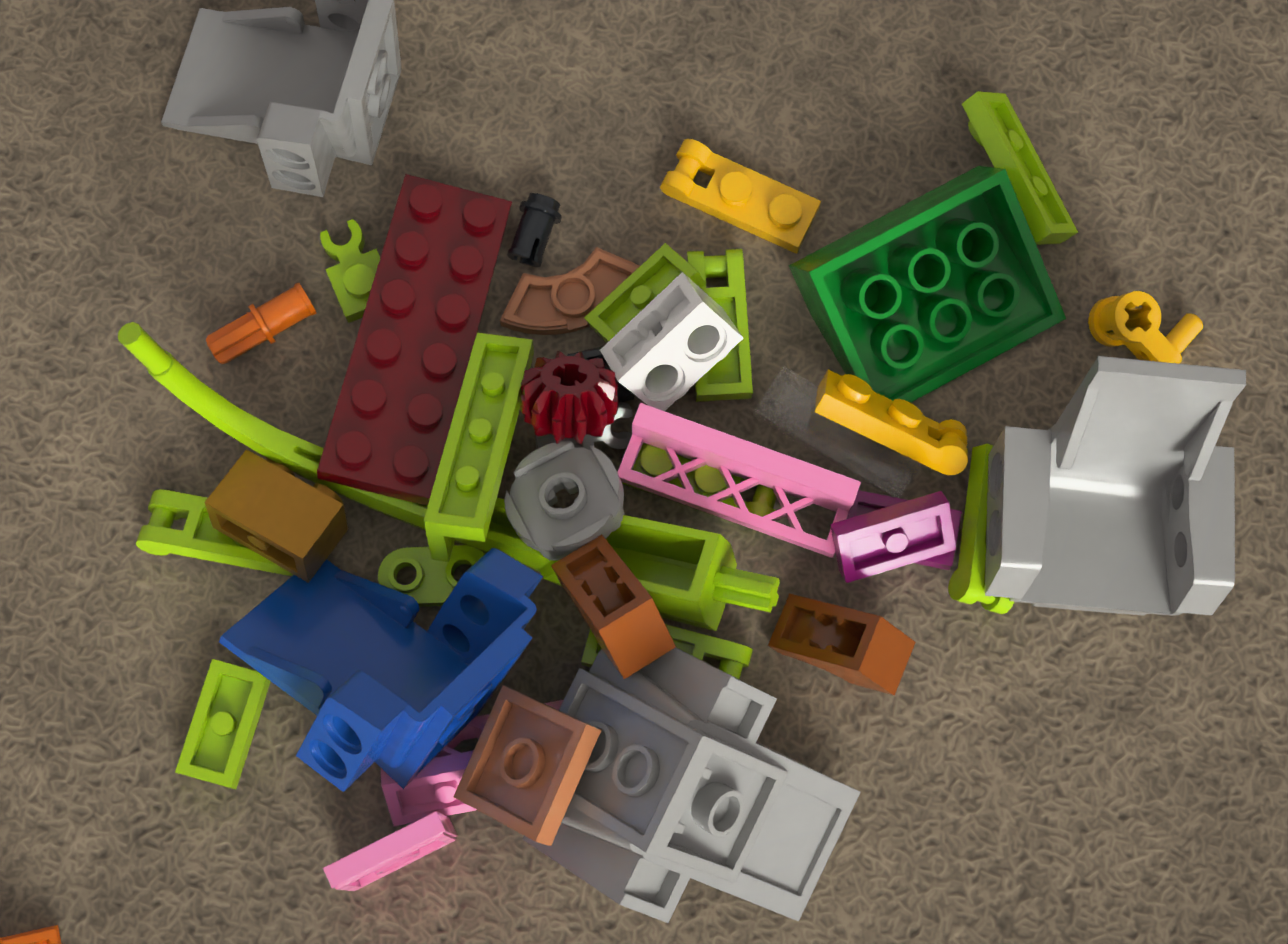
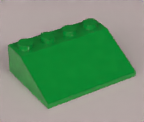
M977 166L788 265L810 315L845 374L861 378L870 385L874 392L891 400L903 399L911 403L1066 319L1009 176L1004 168Z

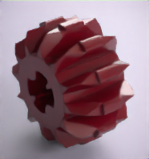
M557 351L554 359L538 357L534 368L524 371V379L521 382V412L524 415V422L533 425L536 436L552 434L556 444L560 443L564 438H573L579 444H582L586 434L602 437L604 428L614 423V417L618 411V384L615 381V372L605 369L602 358L586 360L582 351L574 356H565L562 352Z

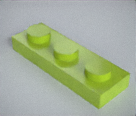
M978 91L964 101L962 106L970 120L968 122L969 131L973 138L984 147L994 168L1006 169L1036 245L1060 244L1077 234L1078 231L1007 95L1005 93Z

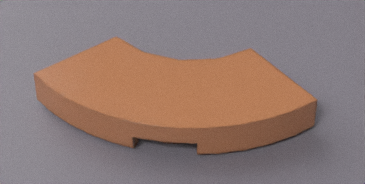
M596 247L584 264L566 274L540 277L523 273L500 319V324L514 331L537 335H557L587 328L590 325L584 317L640 265Z

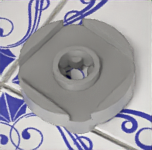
M561 441L558 444L554 442L536 449L526 456L515 469L513 474L516 479L511 486L510 495L506 490L505 510L517 535L527 546L539 551L543 557L549 560H560L601 534L606 539L611 532L616 531L621 526L623 515H625L623 509L624 488L621 479L607 455L590 446L591 450L584 447H574L572 442ZM566 488L570 494L579 492L578 497L571 506L564 509L561 507H551L558 502L556 493L559 490Z

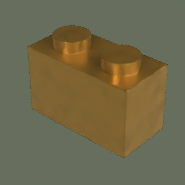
M247 449L204 502L214 529L308 583L348 530L343 501L333 490L320 483H315L311 486L295 477L294 472L288 467L268 458L263 459Z

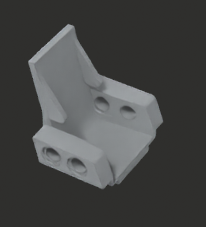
M315 0L320 27L305 25L303 14L292 7L227 12L200 8L161 120L162 125L181 131L258 144L271 188L324 197L336 157L367 165L373 164L402 70L394 0Z
M1098 356L1058 421L1051 428L1042 430L1005 426L988 457L985 596L1010 598V601L1030 603L1035 607L1092 612L1170 616L1183 613L1213 615L1232 590L1235 582L1234 447L1215 445L1233 401L1246 386V370Z
M678 648L672 649L651 664L623 679L608 656L601 649L589 672L579 668L559 708V711L600 729L601 733L552 845L548 846L535 842L526 836L523 837V840L619 905L669 923L690 878L799 921L860 795V791L757 742L777 698Z

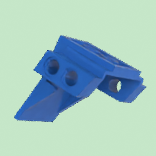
M491 548L462 575L426 631L413 622L420 609L419 604L413 597L343 571L326 559L309 583L293 575L221 635L219 643L317 716L296 757L342 792L348 789L374 762L404 789L481 712L532 640V637L524 630L537 611L536 605L529 597L543 576L499 549Z

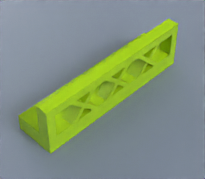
M477 333L424 517V526L432 560L449 562L455 538L480 542L486 541L521 407V382L524 379V371L531 368L534 357L533 339Z

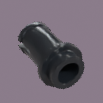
M530 193L527 201L520 203L519 209L523 214L511 248L507 253L510 259L517 260L519 256L521 257L519 263L532 267H541L542 257L553 225L560 223L562 219L561 214L558 212L560 208L558 201L542 194Z

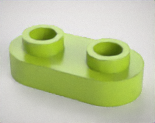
M453 545L450 560L445 562L432 560L429 547L400 548L392 551L383 559L378 570V583L413 597L419 604V607L442 606L458 583L454 579L455 569L462 564L473 566L485 553L469 545ZM407 566L415 568L416 578L412 583L401 585L397 582V574L400 569Z

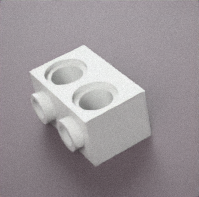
M682 272L603 346L600 351L610 369L615 372V377L619 383L648 406L666 411L676 400L683 397L689 388L717 362L724 359L743 337L724 309Z

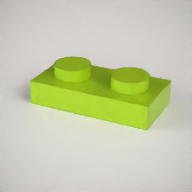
M665 243L587 314L584 319L608 343L682 272L700 288L705 284V281L698 270Z
M212 659L175 773L236 790L271 681L258 671Z

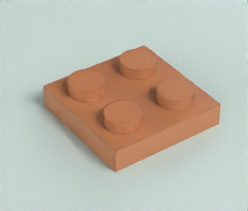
M502 685L453 797L531 840L551 846L601 730L519 691Z

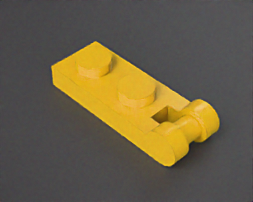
M688 138L684 139L676 154L679 162L675 170L668 171L660 185L662 192L667 196L797 254L820 208L821 201L713 153L706 145L699 141ZM698 170L712 176L707 188L694 183L693 180Z
M829 369L827 370L817 389L814 412L942 474L956 475L966 468L968 463L967 429L961 422L950 419L938 423L924 416L918 407L906 400H891L874 392L867 382L851 374L841 376Z

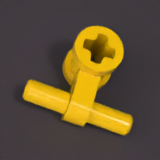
M1133 291L1121 296L1103 298L1094 304L1088 318L1090 332L1100 344L1109 347L1125 345L1138 360L1179 364L1182 361V351L1203 329L1202 320L1195 314L1187 313L1165 337L1159 331L1161 324L1160 307L1151 295L1142 291Z

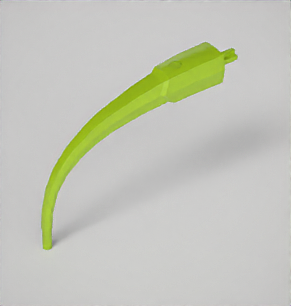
M130 322L119 330V342L147 368L148 373L155 380L221 431L256 453L288 467L294 473L309 481L323 484L334 492L370 509L425 530L424 517L428 506L317 479V469L324 448L279 430L229 402L197 379L171 353L165 351L139 324ZM496 499L485 542L455 538V542L477 548L484 553H487L491 548L499 549L530 569L540 572L543 579L563 587L551 567L552 564L559 560H549L543 557L539 551L527 546L519 538L507 517L505 499ZM623 515L621 526L616 531L611 532L606 538L608 543L650 594L662 618L717 631L726 603L771 613L772 606L776 607L778 602L779 578L736 569L737 563L731 543L721 534Z

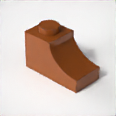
M602 534L551 565L559 582L585 619L600 647L623 679L628 678L676 648L652 597Z
M789 593L768 646L782 655L816 666L851 684L895 696L916 642L881 616Z

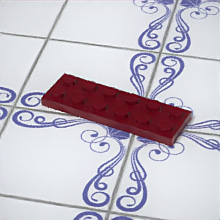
M405 174L317 469V479L428 506L475 338L481 323L512 201Z

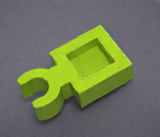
M354 219L347 221L352 237L345 245L334 244L327 230L320 232V240L325 252L330 258L340 262L325 270L348 323L363 318L380 261L377 248L361 254L365 239L359 224Z

